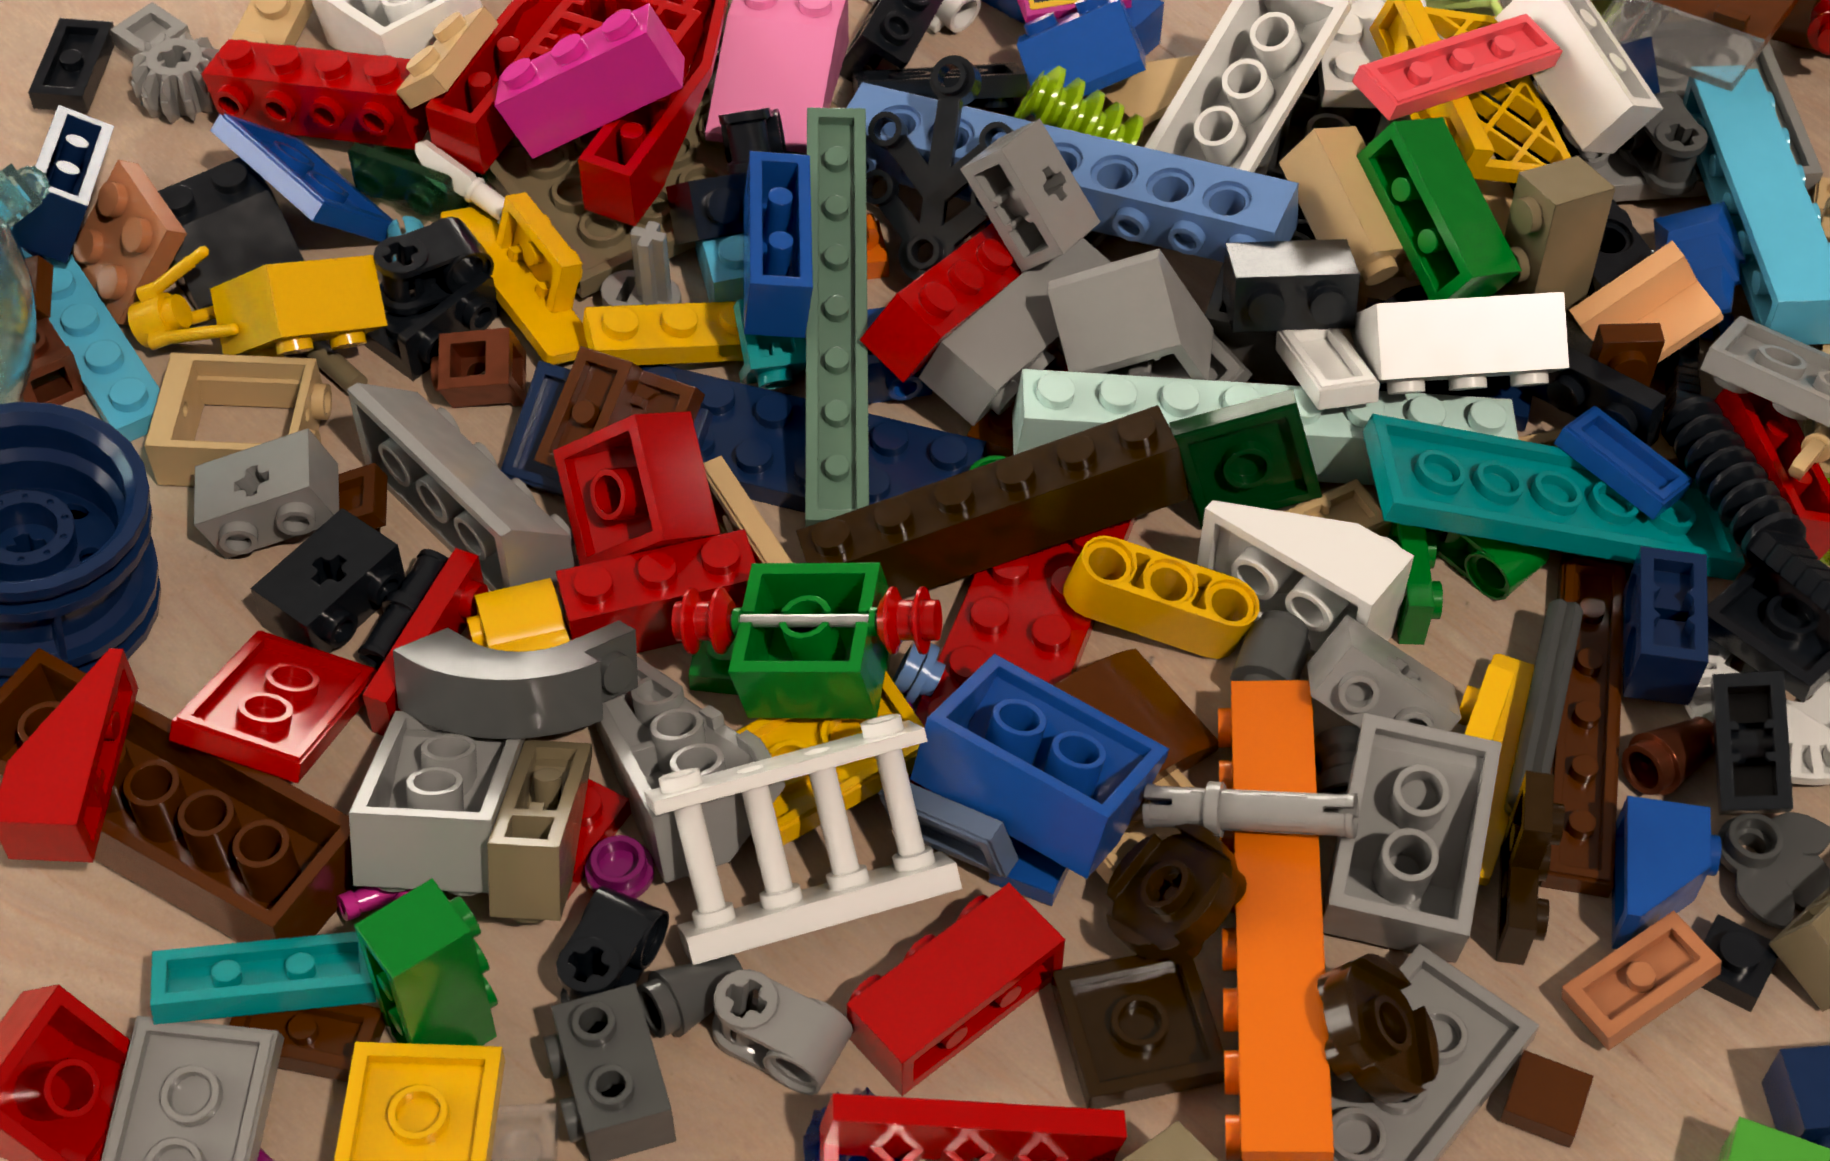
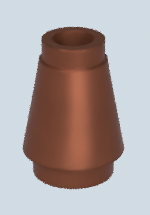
M1698 716L1691 720L1635 735L1622 755V768L1630 784L1636 790L1646 795H1667L1674 792L1715 752L1713 723L1704 717Z

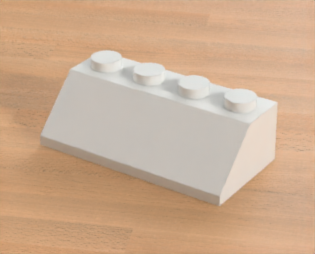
M1232 0L1146 143L1145 148L1255 172L1352 8L1350 2L1346 0Z

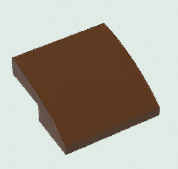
M580 346L534 461L558 471L553 450L634 414L691 411L694 422L705 394L694 386L644 371L633 362Z
M1136 648L1118 652L1098 660L1053 685L1169 748L1167 758L1152 784H1155L1176 769L1184 773L1218 750V739Z

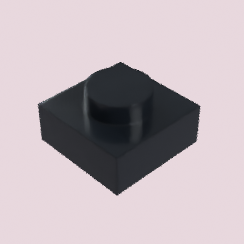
M1717 914L1704 943L1722 960L1721 973L1701 988L1751 1012L1778 959L1777 954L1769 946L1772 940Z

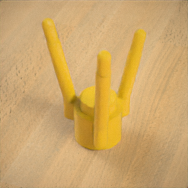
M206 246L197 248L154 282L136 288V294L140 301L129 306L127 315L130 329L141 345L151 350H156L170 344L234 336L239 333L238 325L233 323L189 328L191 325L216 319L214 307L209 306L191 311L184 297L179 294L171 295L168 292H164L209 255V249Z

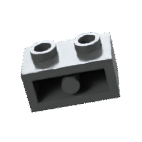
M636 983L551 1006L556 1033L544 1036L543 1039L553 1078L557 1079L568 1076L573 1096L560 1100L570 1143L584 1139L590 1161H609L676 1142L672 1108Z

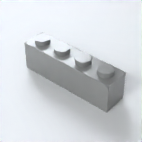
M1082 238L1065 254L1024 271L941 341L919 379L972 426L991 410L1000 416L1016 399L1022 369L1049 370L1056 361L1053 355L1057 351L1064 356L1047 291L1048 282L1112 262Z

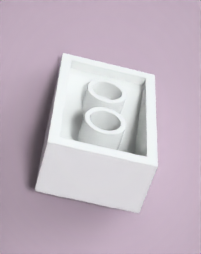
M1212 500L1205 508L1197 565L1235 577L1247 583L1255 591L1259 600L1260 611L1255 621L1259 620L1263 613L1272 610L1285 611L1300 618L1308 627V639L1311 645L1308 656L1313 657L1346 615H1349L1387 641L1393 636L1414 555L1400 548L1393 540L1379 536L1358 523Z

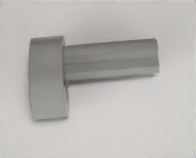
M648 221L645 228L634 226L630 234L634 270L618 271L605 279L601 287L602 306L682 303L679 286L670 278L667 235L661 232L660 223Z

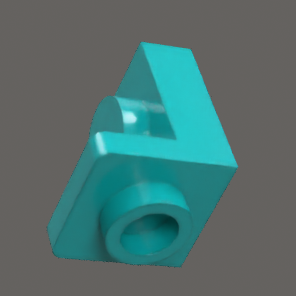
M744 299L737 300L733 308L744 365L739 371L740 383H758L759 388L768 390L792 385L794 378L798 377L806 367L805 338L744 334Z

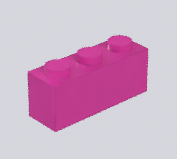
M650 3L632 12L629 9L620 10L607 18L601 27L582 36L571 34L556 43L551 51L533 60L522 58L509 65L499 77L495 107L528 154L534 159L682 89L685 57Z

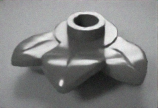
M1786 812L1770 819L1758 813H1744L1725 822L1717 834L1720 836L1722 844L1720 861L1729 871L1735 874V892L1738 899L1752 915L1771 927L1778 929L1786 928L1792 921L1795 909L1804 911L1830 886V868L1818 856L1830 844V827L1813 817L1796 812ZM1742 845L1753 848L1757 853L1746 850Z

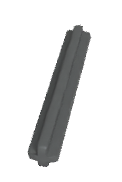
M1559 598L1551 601L1548 605L1504 810L1509 817L1511 816L1525 772L1551 773L1583 617V610L1577 602H1566Z

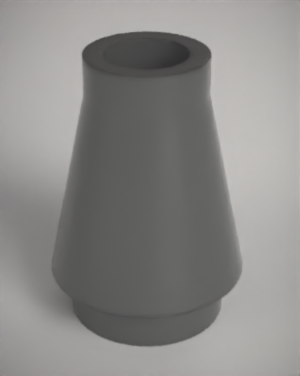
M732 954L696 965L689 963L650 972L648 981L638 985L637 990L647 1025L653 1034L659 1038L669 1034L682 1037L714 1012V993L718 983L726 975L736 970H743L738 959Z

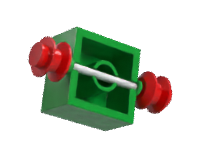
M880 562L752 563L742 607H736L735 602L723 587H718L714 591L711 601H702L700 593L696 588H688L684 593L682 601L675 602L671 618L673 636L676 641H682L688 654H696L701 647L702 641H711L713 649L717 654H725L735 639L728 673L748 718H875L878 716L888 654H897L902 641H914L919 654H926L931 641H939L943 622L940 601L931 600L927 587L920 586L913 600H902L897 587H888Z

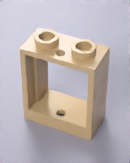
M171 352L144 445L157 485L195 487V466L263 444L194 441L204 405L294 408L288 435L309 428L321 443L318 430L321 420H328L330 417L332 391L329 384L322 383L316 358Z

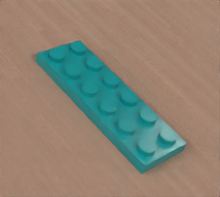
M1378 414L1371 415L1363 430L1384 521L1633 564L1641 546L1706 554L1707 576L1732 581L1735 580L1746 564L1741 548L1732 538L1730 529L1724 526L1718 517V512L1713 510L1707 501V496L1702 494L1696 485V479L1691 478L1687 470L1680 469L1693 480V483L1684 497L1655 520H1652L1559 447Z

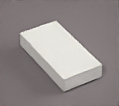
M1340 329L1277 331L1276 351L1318 410L1378 402L1380 382Z

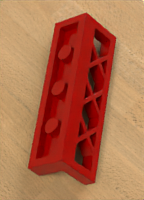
M832 1093L819 1126L820 1161H839V1155L866 1156L870 1161H895L893 1158H903L901 1161H919L920 1159L939 1161H1114L1127 1139L1125 1110Z

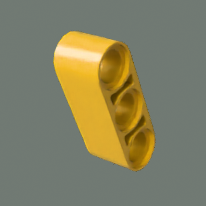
M1105 535L1093 537L1085 543L1063 584V595L1066 602L1076 613L1213 659L1227 657L1235 651L1260 611L1259 600L1255 591L1247 583L1235 577Z

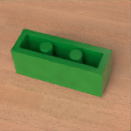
M1443 117L1393 121L1356 155L1429 300L1491 297L1522 271Z
M433 878L354 925L387 1032L395 1043L483 1046L497 1037L491 1009L498 1005V1001L490 984L483 976L484 973L490 970L484 953L474 940L475 937L481 934V929L472 911L460 896L449 901Z

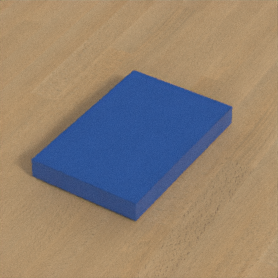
M219 114L210 131L311 221L380 242L388 238L387 229L393 219L302 140L228 114Z

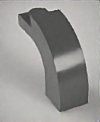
M621 621L611 623L564 644L534 651H503L487 648L470 641L450 628H445L393 649L398 708L426 725L470 737L523 739L555 735L580 729L603 720L604 702L638 687L636 629Z

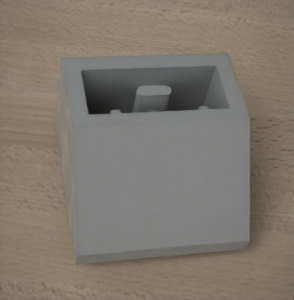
M1160 248L1048 282L1047 291L1069 372L1209 380L1214 328Z

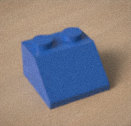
M1078 0L1074 3L1077 11L1057 20L1054 12H1051L1023 25L1026 34L1019 36L1017 40V47L1030 86H1032L1043 70L1044 75L1060 65L1066 69L1063 87H1066L1070 82L1079 77L1086 82L1084 97L1097 89H1103L1146 70L1145 52L1123 0Z

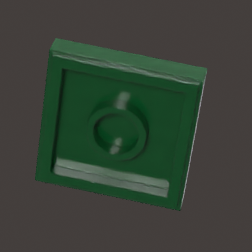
M1293 389L1169 422L1170 430L1180 449L1185 480L1201 529L1205 508L1212 500L1275 510L1322 497Z

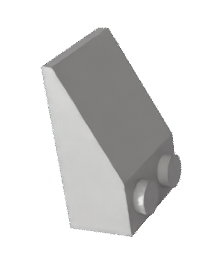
M395 711L349 811L353 886L378 887L387 892H402L415 889L433 878L442 891H448L453 895L471 896L478 893H489L487 843L524 741L527 738L489 739L454 734L426 725L404 711Z
M1364 713L1346 793L1347 795L1348 793H1357L1359 818H1353V823L1358 824L1357 836L1355 839L1337 836L1322 909L1323 933L1411 953L1421 944L1443 960L1457 962L1470 937L1502 742Z

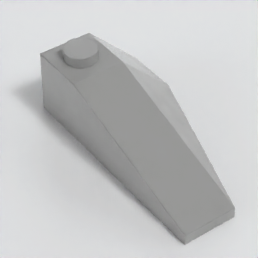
M637 656L638 687L604 702L603 720L594 723L623 794L629 798L630 810L644 844L650 852L665 883L683 877H690L674 811L655 815L647 806L644 792L659 788L658 778L678 770L699 768L701 776L772 756L759 737L748 730L740 734L725 725L723 713L711 705L703 709L684 697L683 687ZM784 781L769 785L773 803L785 788ZM742 793L701 803L716 866L730 862L751 834Z

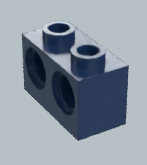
M1641 546L1623 591V697L1688 705L1709 663L1707 555Z

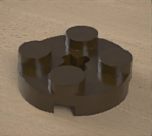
M1189 823L1176 825L1175 827L1181 833L1171 835L1164 840H1161L1155 833L1141 840L1121 860L1109 881L1106 895L1114 904L1112 908L1113 917L1106 914L1108 926L1130 950L1148 959L1168 958L1175 964H1184L1193 960L1202 950L1204 941L1220 927L1232 906L1237 904L1246 892V878L1238 870L1233 853L1212 831L1201 825ZM1170 886L1178 888L1168 899L1163 896Z
M1368 953L1320 975L1318 979V992L1323 1001L1325 1021L1330 1035V1039L1325 1044V1055L1330 1068L1341 1080L1348 1081L1354 1078L1372 1097L1384 1103L1396 1104L1425 1091L1426 1089L1422 1088L1423 1084L1435 1080L1439 1071L1438 1042L1432 1020L1425 1006L1412 1010L1407 998L1401 992L1402 989L1412 985L1403 972L1387 959Z

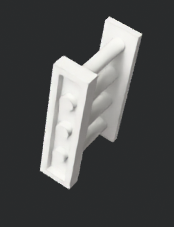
M901 714L883 715L862 722L860 724L862 733L704 776H701L699 768L678 770L658 778L659 788L644 792L647 806L655 815L674 811L698 908L692 912V921L677 925L683 951L692 965L962 889L956 862L943 852H933L931 846H925L902 748L928 742L923 727L910 720L902 722ZM875 756L898 853L892 856L894 864L868 871L866 865L858 863L836 766ZM809 774L832 871L826 875L828 883L801 890L800 884L792 883L769 785ZM742 793L765 890L759 894L760 902L734 909L732 902H725L701 803Z

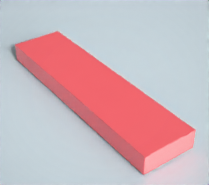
M1523 14L1360 65L1352 82L1385 118L1391 121L1554 67L1563 51L1527 14Z

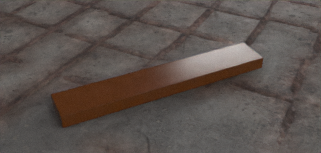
M1563 555L1558 571L1557 599L1561 598L1566 602H1577L1583 610V617L1550 773L1554 774V803H1561L1565 806L1564 828L1560 844L1551 845L1548 876L1546 881H1540V887L1609 898L1614 887L1623 667V591L1626 585L1627 564Z

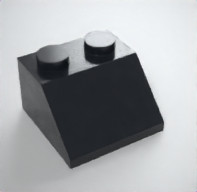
M240 157L158 191L187 232L169 269L200 246H206L209 249V255L176 281L195 310L213 306L210 288L266 264L304 261L271 188L263 177Z

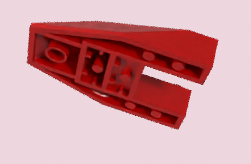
M513 0L496 20L499 23L448 91L431 99L425 106L431 143L467 169L484 175L515 135L495 107L499 77L503 71L519 59L529 58L533 60L551 51L554 45L571 34L582 36L601 27L607 18L620 10L629 9L632 12L650 3L685 57L683 88L603 125L578 158L584 209L631 226H636L662 191L710 81L729 0Z

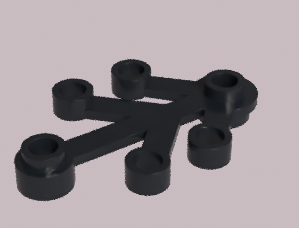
M958 55L942 58L936 63L931 72L930 85L934 94L938 96L929 163L926 162L908 137V128L904 120L894 113H878L872 118L868 127L870 139L876 145L891 153L923 197L919 222L898 196L899 184L892 175L883 170H872L866 173V202L880 208L902 238L898 252L899 263L905 274L914 280L955 251L957 245L990 219L972 190L970 196L971 205L945 223L948 202L969 185L960 168L991 145V140L995 134L999 132H1006L1008 134L1014 131L1003 122H992L986 125L980 133L979 145L954 164L962 106L975 100L982 85L981 75L976 66L966 58ZM952 69H959L960 79L958 83L952 87H945V75ZM888 122H895L896 132L894 136L889 140L883 141L881 138L882 127ZM885 179L887 182L886 193L882 197L874 199L872 195L873 185L877 181ZM925 243H932L934 247L932 258L927 262L921 263L918 259L920 247Z

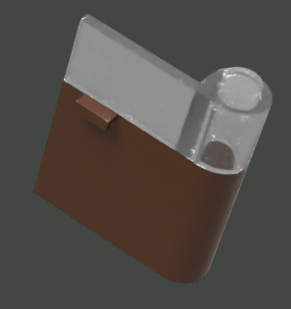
M1613 0L1601 17L1618 42L1652 36L1656 65L1732 92L1799 0Z

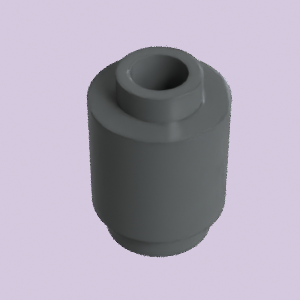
M1272 610L1263 613L1259 620L1253 622L1247 631L1232 670L1230 682L1299 680L1311 649L1308 639L1309 630L1306 624L1297 616L1285 611Z

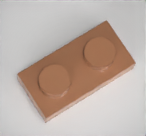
M1672 911L1563 985L1562 1000L1609 1051L1721 973L1722 960L1675 911Z

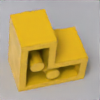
M373 255L266 264L210 288L217 325L233 323L239 327L237 335L220 338L223 355L285 357L284 355L311 351L314 349L313 342L329 340L332 350L351 348L366 344V333L388 326Z

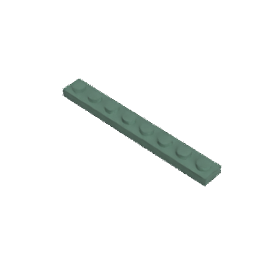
M807 108V155H810L813 290L806 329L805 527L869 505L868 348L860 341V338L868 330L866 108Z

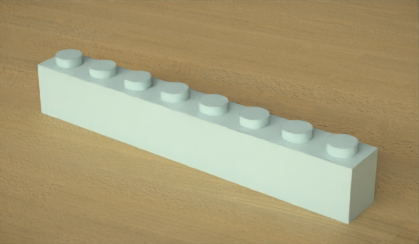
M1022 369L1012 413L1013 455L1156 405L1159 406L1170 428L1169 422L1293 389L1318 482L1348 483L1358 479L1363 485H1375L1363 436V430L1372 414L1510 439H1519L1512 399L1425 393L1387 395V391H1379L1378 402L1318 410L1302 386L1037 369Z

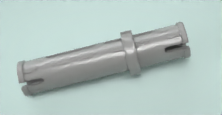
M1209 781L1206 788L1147 784L1144 790L1143 797L1150 799V804H1143L1142 807L1145 828H1176V825L1189 823L1201 825L1212 831L1217 837H1223L1225 830L1344 836L1349 839H1355L1357 836L1358 824L1353 823V818H1359L1357 793H1348L1347 795L1227 789L1224 782Z

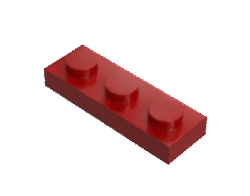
M458 548L454 549L362 694L373 733L384 736L394 712L402 711L398 708L393 649L445 628H450L461 635L467 626L466 617L477 615L474 595L488 592V586L484 584L479 555Z

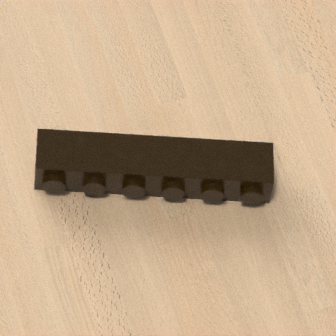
M1156 405L796 530L806 563L880 562L888 587H897L903 599L916 594L920 586H925L929 590L1189 499L1179 446L1159 406Z

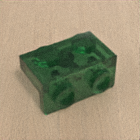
M357 142L348 150L355 187L370 197L381 198L412 209L420 215L431 216L440 219V214L443 211L467 208L470 204L465 201L464 196L454 192L453 181L449 175L422 166L415 150L380 145L371 148ZM472 171L477 178L482 177L485 180V184L487 183V171L484 175Z

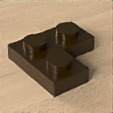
M1533 771L1525 772L1506 827L1505 836L1500 848L1497 962L1524 965L1533 940L1544 941L1549 921V900L1538 898L1539 881H1546L1551 859V845L1560 844L1565 820L1564 804L1554 803V774Z

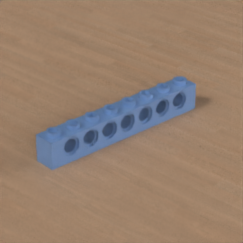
M861 83L847 108H866V173L872 170H883L892 175L898 184L915 188L891 153L879 147L870 139L868 127L872 118L878 113H894L904 120L908 128V137L926 162L929 163L937 99ZM962 106L954 164L979 145L980 133L986 125L992 122H1003L1015 131L1033 121ZM888 122L882 127L881 138L883 141L889 140L894 136L896 132L895 122ZM1043 124L1100 220V223L1092 231L1178 251L1187 255L1224 262L1225 243L1291 241L1298 226L1299 183ZM999 132L995 134V136L991 140V144L998 138L1006 135V132ZM968 185L955 197L970 202L972 188Z

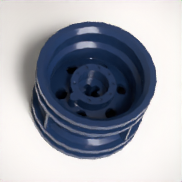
M12 402L0 404V687L38 648L85 673H88L109 648L124 649L126 657L129 659L147 639L159 612L161 584L158 560L151 537L153 515L144 462L132 443L109 423L82 410L53 403Z

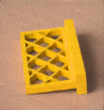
M1387 0L1369 30L1382 58H1386L1442 40L1438 34L1446 39L1497 23L1495 19L1496 16L1425 7L1421 0ZM1529 75L1509 81L1511 86L1503 83L1483 90L1503 103L1501 106L1481 92H1476L1409 114L1412 120L1443 117L1475 180L1517 183L1519 172L1546 165L1527 152L1528 149H1531L1550 163L1571 158ZM1510 108L1528 120L1531 126L1508 112L1507 109ZM1477 113L1483 116L1489 122L1487 124L1483 122L1481 119H1479ZM1496 125L1524 145L1520 147L1493 127ZM1495 152L1506 160H1496L1490 158Z

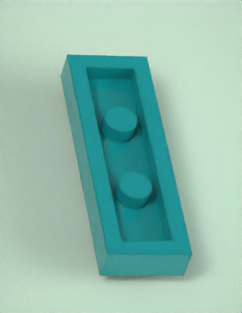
M356 931L152 951L150 1007L154 1025L377 1002Z

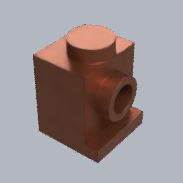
M48 317L33 323L26 319L16 320L4 328L0 337V367L20 402L62 405L86 394L74 355L69 346L64 344ZM58 369L61 377L34 389L32 388L30 381Z
M510 327L439 334V356H435L431 360V380L435 391L440 392L452 408L502 403L523 406L526 398V350Z

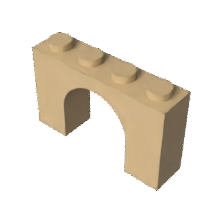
M1357 127L1313 129L1279 164L1288 181L1299 183L1298 203L1316 240L1347 239L1360 272V281H1364L1368 286L1376 285L1395 277L1405 276L1408 281L1418 280L1356 156L1366 147ZM1493 154L1490 159H1496L1495 155ZM1476 179L1475 181L1503 235H1505L1514 196L1509 182Z

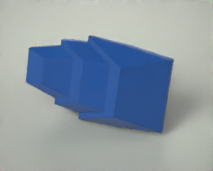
M1725 201L1655 218V250H1659L1672 240L1681 250L1698 282L1714 300L1724 316L1723 320L1718 323L1721 336L1734 322L1731 314L1735 286L1741 285L1740 264L1746 263L1736 228ZM1712 328L1700 335L1703 339L1715 340Z

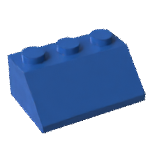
M993 654L927 717L924 729L928 742L919 745L910 779L940 796L1002 821L1008 835L1054 860L1059 865L1088 879L1119 843L1144 799L1146 785L1153 783L1167 758L1169 748L1000 656Z

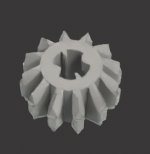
M188 31L179 38H170L165 33L164 40L159 43L145 42L144 52L132 56L133 67L131 73L133 80H131L136 98H139L140 104L148 110L152 118L165 115L171 124L180 117L186 116L195 121L196 114L201 111L215 113V105L201 73L219 50L211 45L208 37L194 40Z

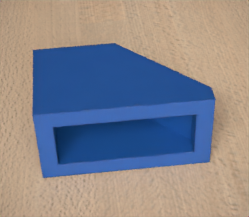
M1627 796L1616 821L1614 887L1612 889V949H1618L1672 911L1680 912L1695 901L1706 876H1716L1721 860L1722 844L1720 836L1711 835L1710 807Z

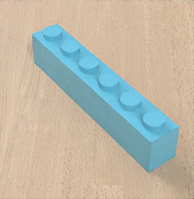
M1758 69L1691 71L1683 103L1708 135L1706 148L1700 155H1697L1696 163L1711 204L1725 201L1736 228L1746 262L1740 264L1741 285L1754 321L1807 345L1830 344V242H1828L1821 226L1820 208L1817 203H1812L1806 189L1804 169L1801 165L1796 164L1791 152L1789 132L1785 127H1781L1776 115L1773 93L1766 90Z

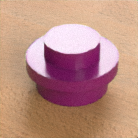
M610 836L600 841L588 856L585 864L586 881L593 893L601 886H606L633 898H638L647 891L653 881L654 863L652 856L645 846L629 836Z

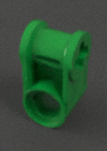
M1426 528V531H1435L1437 541L1436 555L1464 575L1479 592L1490 599H1506L1549 560V549L1522 546L1516 543L1475 536H1464L1448 532L1446 540H1443L1442 535L1444 531Z

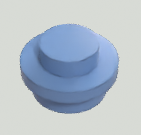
M913 641L906 651L894 675L893 682L907 702L913 704L918 695L931 697L946 667L945 664L936 660L940 651L939 646L930 643L928 652L926 654H919Z

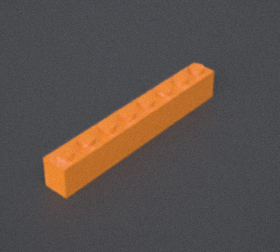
M1309 680L1231 681V708H1218V748H1232V760H1219V782H1224L1227 789L1317 793L1313 704ZM1225 830L1220 840L1235 856L1237 868L1244 875L1247 882L1244 896L1230 910V912H1235L1236 928H1222V971H1236L1237 988H1223V1032H1238V1050H1224L1225 1095H1239L1240 1115H1225L1226 1160L1334 1161L1330 1065L1325 1055V1044L1329 1038L1323 1001L1317 987L1320 975L1325 973L1319 835Z

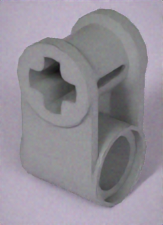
M751 969L736 970L726 975L718 983L714 993L715 1016L712 1021L713 1038L719 1049L727 1055L771 1075L779 1083L801 1094L814 1095L820 1091L853 1033V1027L849 1020L831 1005L814 998H808L758 971ZM754 989L759 993L758 999L753 998ZM732 1030L737 1032L736 1039H733L731 1036Z

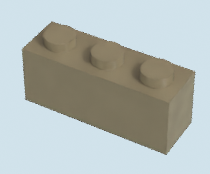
M1579 156L1519 172L1504 237L1522 271L1492 295L1507 296L1564 292L1567 337L1578 334L1579 326L1569 310L1588 296L1615 192V187Z

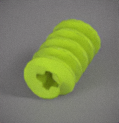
M1060 65L1044 75V70L1040 73L1014 115L1015 118L1025 119L1032 114L1035 116V120L1040 118L1042 123L1132 145L1137 144L1144 122L1143 117L1134 114L1122 123L1124 106L1119 102L1111 104L1102 112L1105 94L1098 89L1083 100L1086 82L1079 77L1070 82L1066 87H1063L1066 69Z

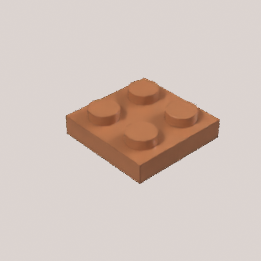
M118 159L107 182L101 186L98 199L85 225L77 234L71 254L116 323L129 325L127 315L129 306L140 301L136 294V288L154 282L167 272L187 232L141 166L135 162Z

